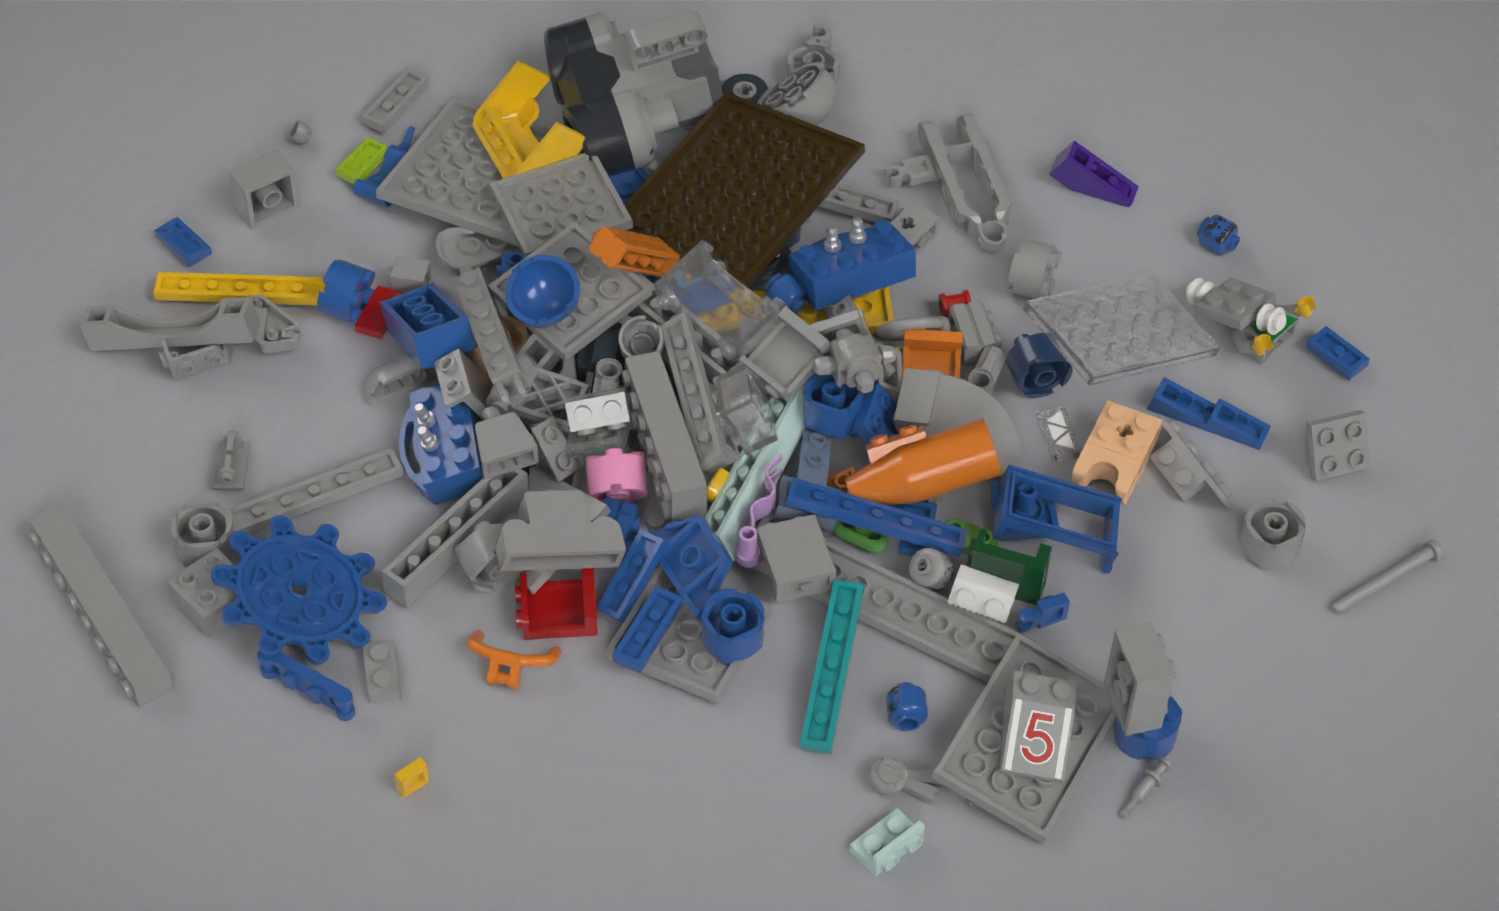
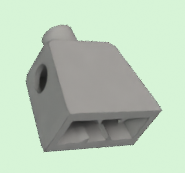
M496 406L487 407L482 411L481 415L484 421L475 424V431L484 480L539 463L537 444L516 413L510 412L501 415Z

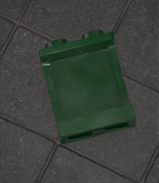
M981 528L978 537H972L967 553L969 558L966 566L1019 584L1015 600L1036 605L1041 600L1046 585L1052 546L1040 543L1037 555L1033 557L986 544L987 530Z

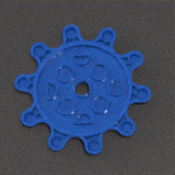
M278 515L272 518L270 522L271 536L267 539H256L245 531H235L232 533L229 542L233 551L241 558V561L232 566L216 565L212 568L211 579L216 586L231 590L237 597L235 602L223 608V622L229 627L244 624L255 626L262 633L258 643L262 655L273 657L281 651L284 645L293 644L305 651L310 663L321 665L329 659L330 649L328 643L331 640H342L353 648H361L369 642L370 633L360 624L358 616L361 613L377 614L386 608L387 599L382 593L365 588L361 582V577L372 571L375 567L374 558L363 552L351 556L341 553L336 546L339 531L335 526L323 524L318 527L315 534L303 536L295 531L293 523L288 517ZM295 586L303 588L306 591V595H300L295 592L291 593V588Z

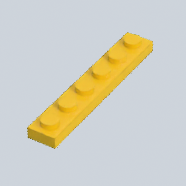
M158 272L154 288V298L156 301L220 302L224 298L262 295L274 304L317 306L319 291L324 292L326 283L322 282L324 277Z

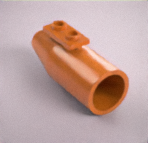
M984 418L930 436H926L922 426L917 428L916 425H909L899 429V434L888 437L887 434L873 437L870 439L871 443L865 445L871 463L847 477L845 482L851 495L884 505L918 503L1000 476L1002 472Z

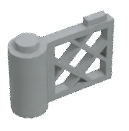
M516 354L529 387L527 390L528 396L522 398L519 394L510 397L511 404L505 406L493 386L486 400V406H496L501 415L514 412L518 416L541 423L553 416L552 412L563 408L566 410V398L562 393L563 390L570 388L579 391L578 396L584 395L589 391V384L533 366L527 357ZM537 378L549 381L551 386L538 390L535 381ZM556 393L560 402L547 405L543 397ZM537 399L541 408L535 410L523 407L525 402ZM554 417L561 432L570 431L568 418L565 421Z

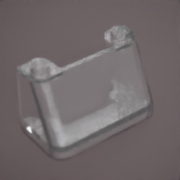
M702 239L654 283L657 294L655 298L663 309H670L676 315L686 312L691 316L694 329L717 346L725 358L728 360H739L742 355L746 357L757 349L781 322L778 313L785 306L787 308L788 306L777 296L772 301L768 296L762 300L726 272L724 262L721 260L717 262L712 258L710 253L714 251L713 247Z

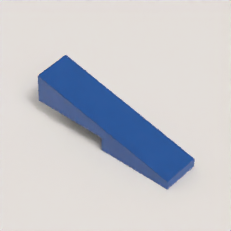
M1166 377L1160 382L1147 407V410L1257 450L1262 447L1271 425L1220 398L1214 404Z

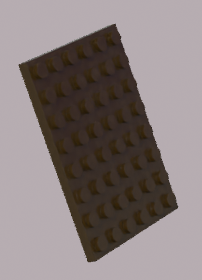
M726 92L624 204L633 222V228L625 231L660 238L668 247L680 255V259L676 263L677 265L746 292L865 153V144Z

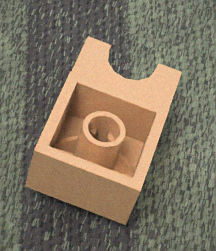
M1107 400L1074 466L1071 483L1086 487L1092 480H1107L1115 488L1114 496L1121 497L1122 501L1120 503L1126 505L1150 460L1149 456L1152 455L1158 443L1163 420Z

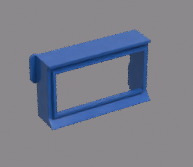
M1009 464L1001 479L994 481L992 484L990 505L996 509L993 538L999 540L1006 527H1010L1101 554L1100 570L1108 574L1112 570L1113 561L1119 554L1117 552V538L1122 498ZM1029 482L1037 486L1038 494L1036 497L1105 517L1103 540L1012 513L1014 491H1018L1022 483Z

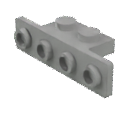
M1161 415L1159 419L1163 420L1162 425L1172 439L1149 456L1184 502L1209 484L1220 500L1231 510L1234 505L1228 498L1232 496V493L1222 481L1217 484L1212 477L1216 473L1206 460L1202 463L1199 462L1196 456L1200 452L1192 442L1188 440L1184 443L1180 437L1184 432L1173 419L1168 422Z

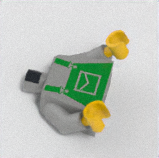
M1312 296L1302 297L1296 304L1286 306L1274 304L1275 308L1281 307L1285 310L1287 319L1285 327L1275 335L1269 334L1267 330H1258L1256 319L1241 331L1232 328L1231 338L1237 351L1240 354H1249L1260 365L1264 364L1295 336L1299 317L1302 316V318L1307 319L1312 314L1311 310L1317 308Z

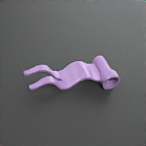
M779 454L766 467L765 492L768 496L756 500L751 505L750 526H745L739 531L736 561L742 567L752 568L760 562V548L757 545L755 522L758 519L771 515L775 511L776 486L773 481L780 477L782 468H779L771 476H769V473L781 462L782 454Z

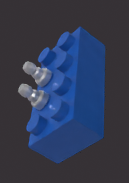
M855 216L851 222L852 231L838 234L836 226L829 225L826 229V238L811 245L802 246L797 252L788 254L789 272L803 286L806 292L805 299L817 311L838 303L848 295L851 298H855L916 277V249L889 221L880 220L874 226L863 229L861 217Z
M440 384L409 393L411 405L405 414L399 433V453L405 471L420 493L435 505L464 496L484 478L475 431V424L480 422V416L465 402L448 408L444 403ZM412 435L414 454L421 470L418 474L412 471L409 463V445Z

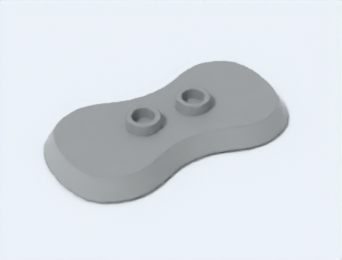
M457 225L444 229L435 239V248L440 259L450 269L460 272L459 267L469 263L472 270L478 267L482 268L491 263L501 261V253L521 251L519 246Z

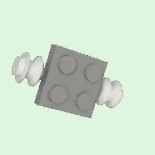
M1232 277L1217 288H1215L1213 282H1205L1202 278L1194 279L1187 286L1186 296L1188 303L1195 305L1196 314L1240 331L1256 319L1258 330H1267L1271 335L1277 334L1286 325L1285 310L1281 307H1274V304H1276V294Z

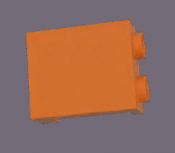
M905 330L902 360L903 375L905 368L927 371L939 370L945 375L960 378L963 332Z

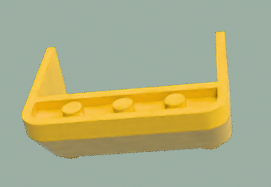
M519 60L488 96L473 117V128L503 179L577 156L583 149L582 144L584 139H586L581 133L556 122L544 138L538 142L530 129V126L539 115V105L535 97L548 83L550 76Z

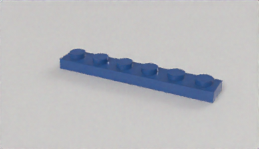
M793 477L785 505L848 523L858 528L868 529L885 536L911 542L915 545L933 548L957 557L961 556L964 548L967 529Z

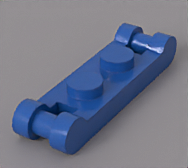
M258 650L257 658L260 664L261 675L264 678H277L287 688L301 691L314 703H322L335 710L338 719L342 721H349L355 716L353 695L348 688L282 652L273 657H266Z

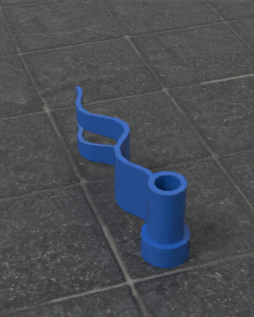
M410 126L401 144L388 147L382 167L377 174L370 176L367 181L362 179L355 181L353 185V193L355 195L374 200L377 205L386 208L392 205V203L376 198V189L409 151L408 148L411 144L415 127Z

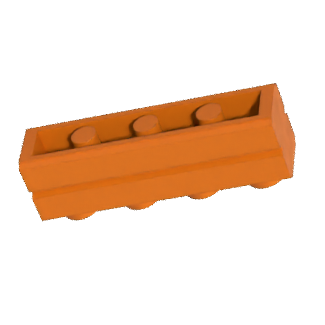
M607 226L598 229L594 233L592 242L589 245V251L598 258H601V261L609 268L661 278L668 277L680 259V255L658 237Z

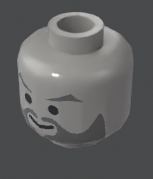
M923 548L912 556L909 563V573L916 584L931 590H937L947 586L954 574V565L946 553L933 548Z

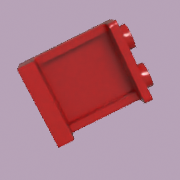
M581 568L582 579L546 581L534 595L527 589L526 573H520V584L514 585L515 603H521L522 609L516 610L517 628H523L524 640L598 635L594 568Z

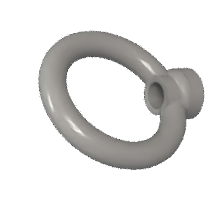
M945 316L905 318L879 325L876 329V335L881 339L901 340L904 339L905 330L950 331V324Z

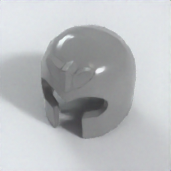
M635 316L629 319L621 327L618 337V345L622 356L627 358L659 351L662 356L665 341L660 325L646 321V316Z

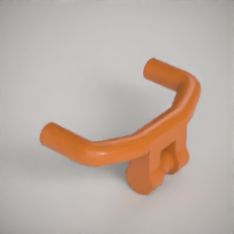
M480 630L474 631L466 641L468 649L490 660L486 683L491 685L499 683L507 685L508 688L514 690L519 689L522 667H548L555 664L562 655L559 647L551 648L547 654L530 655L492 648L482 642L484 633ZM501 665L511 666L510 673L501 671Z

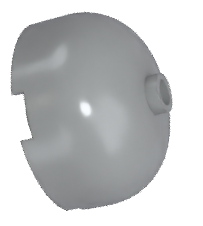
M812 62L792 71L794 75L789 76L780 84L776 81L764 92L757 102L760 105L820 126L835 105L837 90L833 78L822 63Z

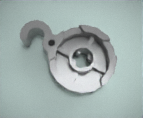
M822 23L813 24L812 38L804 42V46L797 49L793 47L790 50L787 60V77L794 75L792 71L798 67L812 62H821L833 78L835 84L837 83L840 72V56L831 50L832 31L829 26Z

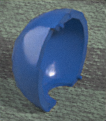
M536 255L523 260L512 270L513 272L506 284L505 300L509 310L522 323L534 328H546L561 322L574 311L579 303L580 282L576 271L565 260L553 255Z

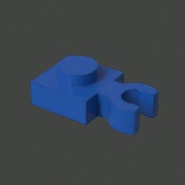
M1064 592L1055 596H1046L1037 602L1035 608H1025L1018 611L1017 615L1020 620L1016 621L1015 624L1020 632L1024 633L1033 629L1036 625L1041 629L1067 619L1070 601Z

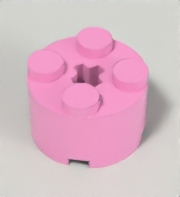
M612 448L605 450L604 456L586 457L588 494L601 502H603L605 497L634 502L648 496L644 452L623 454L622 449Z

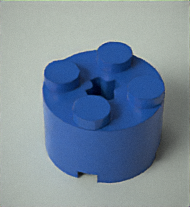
M334 260L322 281L326 283L324 292L319 291L317 310L337 319L356 324L363 312L364 304L367 305L375 291L370 288L374 281L375 272L344 260Z
M832 372L831 374L820 376L816 373L807 380L804 388L805 426L810 430H815L825 435H832L837 439L846 438L849 432L854 430L857 415L863 405L864 393L859 391L857 387L850 388L845 383L839 387Z
M731 588L714 593L706 601L702 611V642L705 648L713 656L717 657L721 663L730 664L734 661L747 659L762 648L765 618L764 607L761 601L752 593L747 591L746 594L739 593L737 589Z
M1172 696L1169 697L1167 704L1168 713L1165 714L1162 728L1125 736L1116 715L1114 738L1120 750L1129 757L1138 760L1143 757L1151 758L1150 761L1158 760L1159 757L1167 756L1174 748L1182 719V709Z

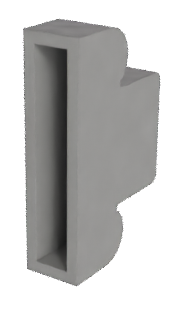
M548 489L545 491L525 492L518 510L519 519L506 521L496 542V554L500 571L619 567L626 552L619 523L615 519L606 516L598 517L593 522H590L584 494L580 490L556 491Z

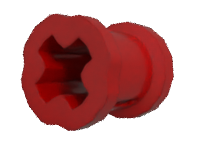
M963 290L961 294L946 296L945 293H941L938 296L940 314L947 318L949 316V308L952 305L962 303L967 305L968 302H971L968 290Z

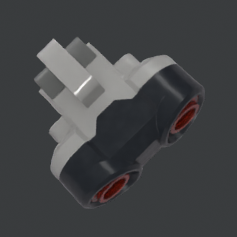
M689 10L639 25L623 34H619L615 21L610 22L608 16L601 12L547 28L545 31V52L553 92L557 103L562 106L565 105L562 112L564 126L581 133L586 138L582 144L583 149L579 153L588 155L590 161H592V156H598L609 177L650 165L655 158L654 151L658 150L655 139L656 134L703 119L723 97L718 70L706 41L708 34L697 11Z

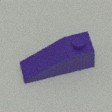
M1075 140L1056 156L1049 173L1051 177L1072 191L1128 208L1132 205L1139 188L1138 185Z

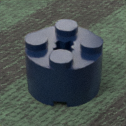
M1054 332L1037 333L1030 336L1022 334L1018 336L1006 357L1007 367L1017 387L1029 398H1040L1054 393L1052 388L1059 384L1063 387L1072 376L1073 368Z

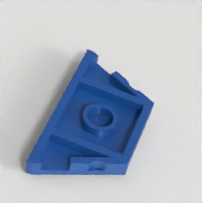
M699 514L688 517L682 522L675 521L665 524V528L657 531L645 530L669 543L659 563L681 597H683L693 616L702 621V611L705 603L711 595L718 592L733 563L732 558L706 519Z

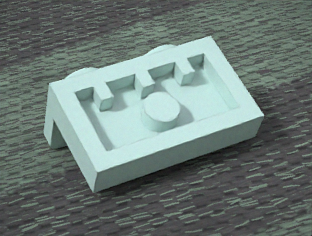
M897 808L849 845V851L876 877L884 870L890 871L904 854L908 851L912 853L922 845L925 824L921 820L914 824Z

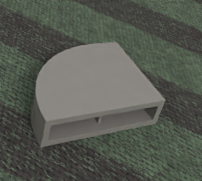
M928 370L939 372L940 379L930 425L922 426L926 436L984 418L997 454L1002 475L1009 464L1021 468L1022 451L1019 436L1012 419L1002 405L992 395L971 382L945 375L939 370ZM1002 475L980 483L992 485L994 481H999Z

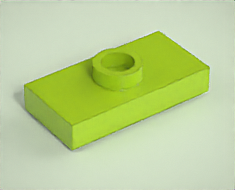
M367 137L335 169L336 176L353 185L357 179L365 180L383 162L389 146Z

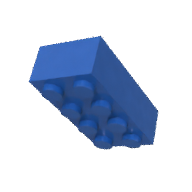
M433 283L379 302L388 333L422 369L434 368L436 360L457 349H460L465 355L468 354V351L476 349L468 317Z

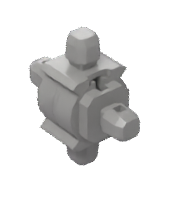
M843 328L836 332V340H832L830 343V357L824 356L815 359L813 368L817 375H828L832 372L839 387L845 383L850 388L857 387L862 393H868L873 390L874 381H877L880 376L879 364L885 365L895 361L896 351L893 346L877 347L870 333L863 337L859 333L853 334L847 328Z

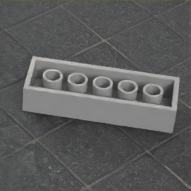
M655 351L625 358V370L621 371L623 386L626 388L628 406L631 409L630 423L633 429H638L637 443L640 451L645 450L647 455L645 456L646 470L648 474L653 473L652 486L656 497L661 496L660 510L664 520L668 519L669 523L675 521L682 522L686 518L697 514L705 518L707 514V484L660 352Z

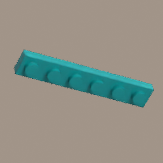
M835 579L833 581L800 740V749L832 753L864 594V584Z

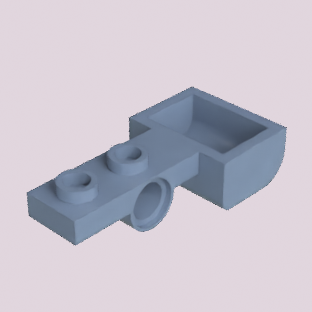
M808 430L803 431L794 478L828 487L826 484L832 436ZM782 476L776 494L774 519L786 521L798 516L814 515V513L785 505L792 477ZM828 487V488H831V489H834V490L841 491L840 489ZM815 514L820 529L832 533L837 520Z

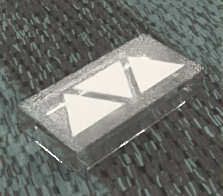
M1065 406L1037 411L1036 418L1052 462L1079 458L1081 449Z

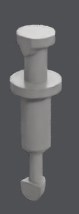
M1159 757L1157 760L1158 765L1153 771L1146 769L1143 772L1144 779L1131 793L1129 803L1120 810L1122 818L1127 819L1130 816V809L1135 803H1141L1154 786L1160 787L1162 785L1160 776L1172 768L1170 761L1164 757Z

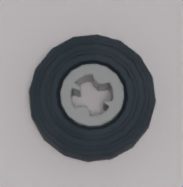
M737 74L725 80L722 86V93L724 96L726 92L757 103L768 89V86L764 80L756 75Z

